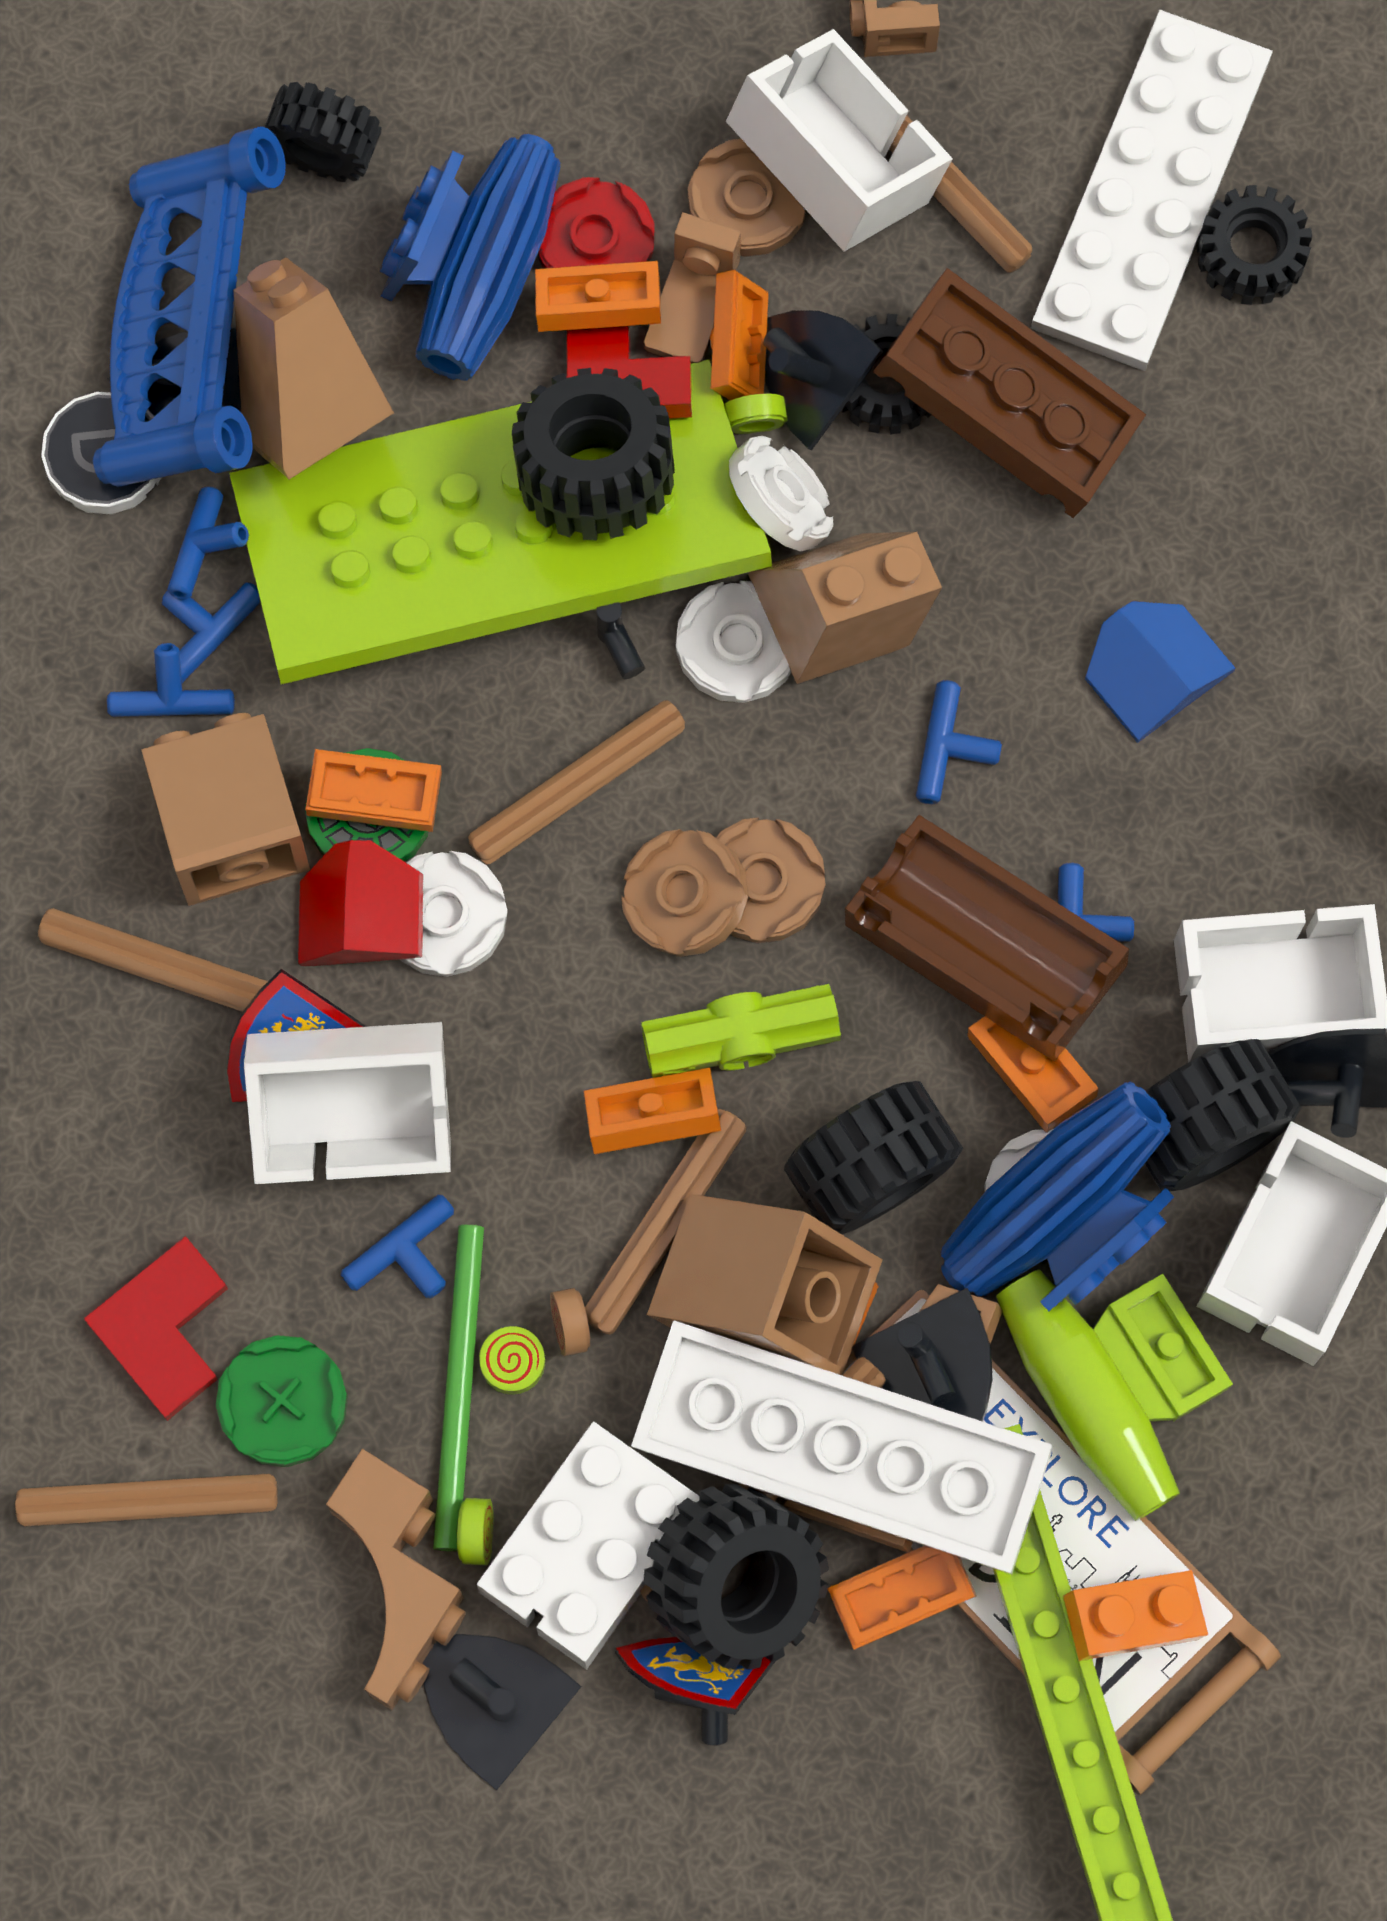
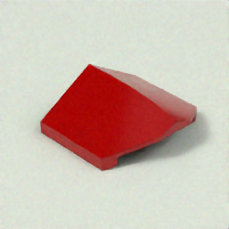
M350 840L334 844L300 881L298 964L300 966H322L422 957L423 874L373 841Z

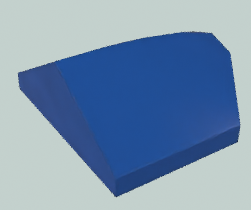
M1132 601L1117 610L1103 622L1085 680L1138 743L1233 673L1236 668L1183 605Z

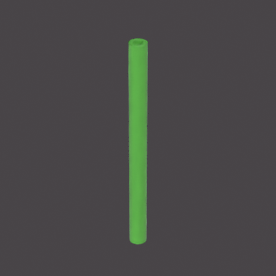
M477 1225L458 1226L433 1549L437 1551L458 1552L457 1527L460 1506L464 1498L484 1227Z

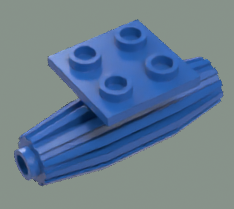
M523 134L519 139L514 137L509 138L508 141L506 140L469 196L454 179L464 156L452 151L441 169L430 165L420 187L416 186L405 208L402 220L406 222L398 239L394 238L379 270V272L389 276L381 297L392 301L403 284H431L415 353L417 360H420L423 366L430 368L438 375H444L453 380L467 381L468 378L471 379L513 314L546 234L560 171V160L555 158L552 145L541 137Z
M1125 1082L1061 1122L984 1192L943 1245L941 1257L944 1258L945 1262L942 1264L941 1270L948 1283L958 1291L968 1288L976 1296H986L1043 1260L1048 1259L1056 1287L1040 1303L1050 1311L1065 1297L1074 1306L1085 1298L1119 1264L1122 1265L1151 1239L1150 1237L1167 1223L1159 1212L1174 1198L1168 1189H1163L1151 1201L1124 1190L1170 1132V1122L1167 1121V1115L1158 1106L1157 1101L1153 1097L1151 1098L1143 1088L1137 1087L1135 1083Z

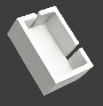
M834 29L795 49L791 58L786 54L747 75L726 120L728 125L844 252L927 205L953 159L918 120L908 124L889 162L884 158L909 110Z
M1375 904L1317 909L1306 928V939H1297L1306 923L1304 910L1182 920L1174 939L1180 996L1188 995L1182 1006L1188 1062L1220 1046L1239 1040L1259 1039L1268 1052L1292 1039L1324 1031L1385 1028L1387 1031V994Z
M442 1022L247 1034L244 1071L255 1184L314 1181L315 1143L327 1142V1180L451 1172V1137Z
M1291 1121L1281 1136L1256 1186V1190L1250 1198L1196 1307L1247 1333L1258 1323L1266 1327L1261 1340L1314 1366L1325 1353L1387 1227V1169Z
M593 1421L478 1581L479 1593L527 1628L535 1618L534 1610L543 1616L536 1627L538 1635L587 1670L641 1594V1590L645 1585L644 1569L652 1567L654 1561L647 1556L651 1542L659 1543L664 1532L658 1529L666 1517L673 1521L680 1514L677 1505L686 1498L697 1502L700 1496Z

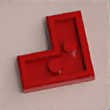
M630 326L567 330V378L577 376V369L591 368V374H602L604 368L618 370V377L621 379L631 374L641 379L642 390L651 387L659 395L660 406L666 407L669 419L692 417V369L690 356L630 359Z
M185 1236L87 1315L84 1320L168 1421L218 1380L217 1376L180 1333L179 1329L228 1290V1287Z

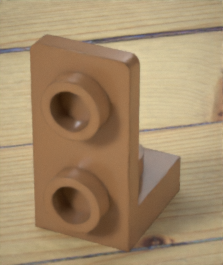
M850 0L852 37L863 36L865 57L937 51L940 29L938 4L921 5L919 2L907 0L893 3L886 8H877L876 0Z
M682 212L674 234V261L660 296L661 324H650L644 339V349L647 352L663 357L690 356L691 364L704 360L710 344V334L714 327L716 274L730 270L737 271L740 263V230Z

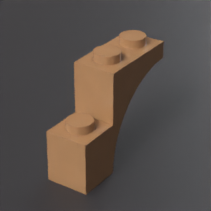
M362 1449L328 1500L326 1506L332 1515L345 1523L365 1544L380 1574L386 1604L385 1634L378 1662L364 1690L371 1698L393 1710L400 1698L409 1703L417 1694L430 1671L428 1667L422 1664L436 1641L444 1646L449 1643L461 1625L466 1612L459 1608L464 1599L459 1588L401 1552L406 1543L416 1547L434 1520L435 1513L428 1509L434 1501L429 1490Z

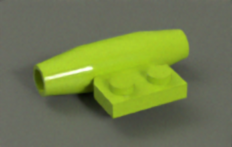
M1040 1269L1033 1271L1006 1287L996 1296L1027 1373L1081 1460L1130 1516L1137 1521L1180 1494L1151 1422L1172 1420L1174 1422L1227 1391L1233 1383L1164 1274L1109 1304L1092 1329L1066 1298L1048 1311L1040 1301L1055 1286Z

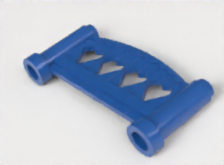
M256 127L234 134L229 143L144 165L139 168L138 172L132 174L130 178L129 189L131 197L144 210L139 219L125 262L112 326L110 389L115 426L114 440L104 443L102 447L95 451L93 457L95 473L100 481L105 484L120 487L207 468L214 473H222L245 467L251 458L253 441L248 422L235 407H222L234 308L233 290L236 289L237 283L236 274H238L247 192L256 193L276 188L282 183L285 175L283 149L277 137L268 128ZM180 213H186L202 222L201 227L173 253L166 255V248L172 239L169 234V225L175 216ZM180 268L195 276L194 283L166 308L159 310L160 300L165 294V291L162 289V280L170 269ZM173 323L188 332V337L160 363L152 366V358L158 349L155 344V335L162 325ZM164 378L181 387V394L153 419L145 422L146 411L151 405V402L148 400V391L156 380Z

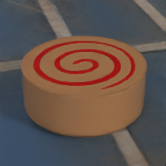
M575 1288L551 1292V1313L562 1355L568 1356L587 1352L590 1347V1333L584 1303L579 1291Z

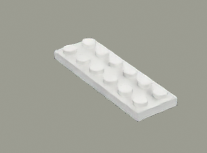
M1159 10L1032 320L1031 329L1137 369L1146 370L1200 236L1205 217L1210 211L1269 64L1272 50Z
M673 1320L631 1445L635 1449L1009 1574L1013 1573L1053 1449L1052 1444Z

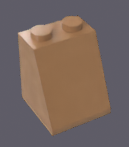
M285 257L281 261L272 260L259 265L249 273L248 281L233 291L241 412L251 430L253 449L285 477L291 479L391 416L394 412L328 288Z
M917 532L862 533L773 562L772 567L751 571L748 574L781 650L786 657L796 684L909 646L942 589Z
M248 713L229 715L218 720L213 729L192 735L188 731L167 733L157 738L153 743L154 746L141 749L173 865L188 906L310 870L300 830L264 714L251 717Z
M690 1194L647 1315L671 1328L673 1320L843 1375L882 1259L806 1212Z

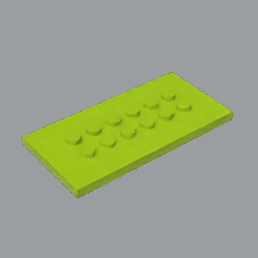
M710 360L691 364L692 417L669 419L675 473L673 474L674 486L671 495H664L665 506L657 515L649 512L646 513L647 524L636 530L629 525L623 528V536L612 539L609 533L597 534V540H583V535L580 532H574L569 538L557 533L556 523L546 528L537 521L535 511H528L523 502L522 491L519 489L511 435L513 423L518 422L516 412L521 404L341 446L291 479L285 477L271 463L229 473L240 519L249 533L247 548L281 684L573 615L608 604L627 602L772 567L771 550L765 532L753 520L737 497L730 479L729 459L738 448L721 395L711 389L712 367ZM590 448L580 451L571 457L580 460H596L615 453L616 450Z

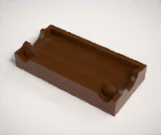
M946 268L873 372L881 378L891 377L904 387L905 396L1040 495H1053L1064 504L1065 513L1074 518L1089 503L1146 414L961 277Z
M918 815L905 833H902L896 840L893 852L884 867L873 878L868 876L864 880L860 890L845 907V926L1054 1062L1128 965L1129 948L921 815Z

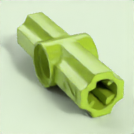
M829 984L816 985L806 989L792 990L762 997V994L758 992L732 994L708 1003L706 1009L641 1022L644 1047L652 1078L719 1066L721 1070L726 1071L744 1069V1062L747 1061L749 1067L758 1066L773 1060L778 1053L840 1041L841 1038L837 1007Z

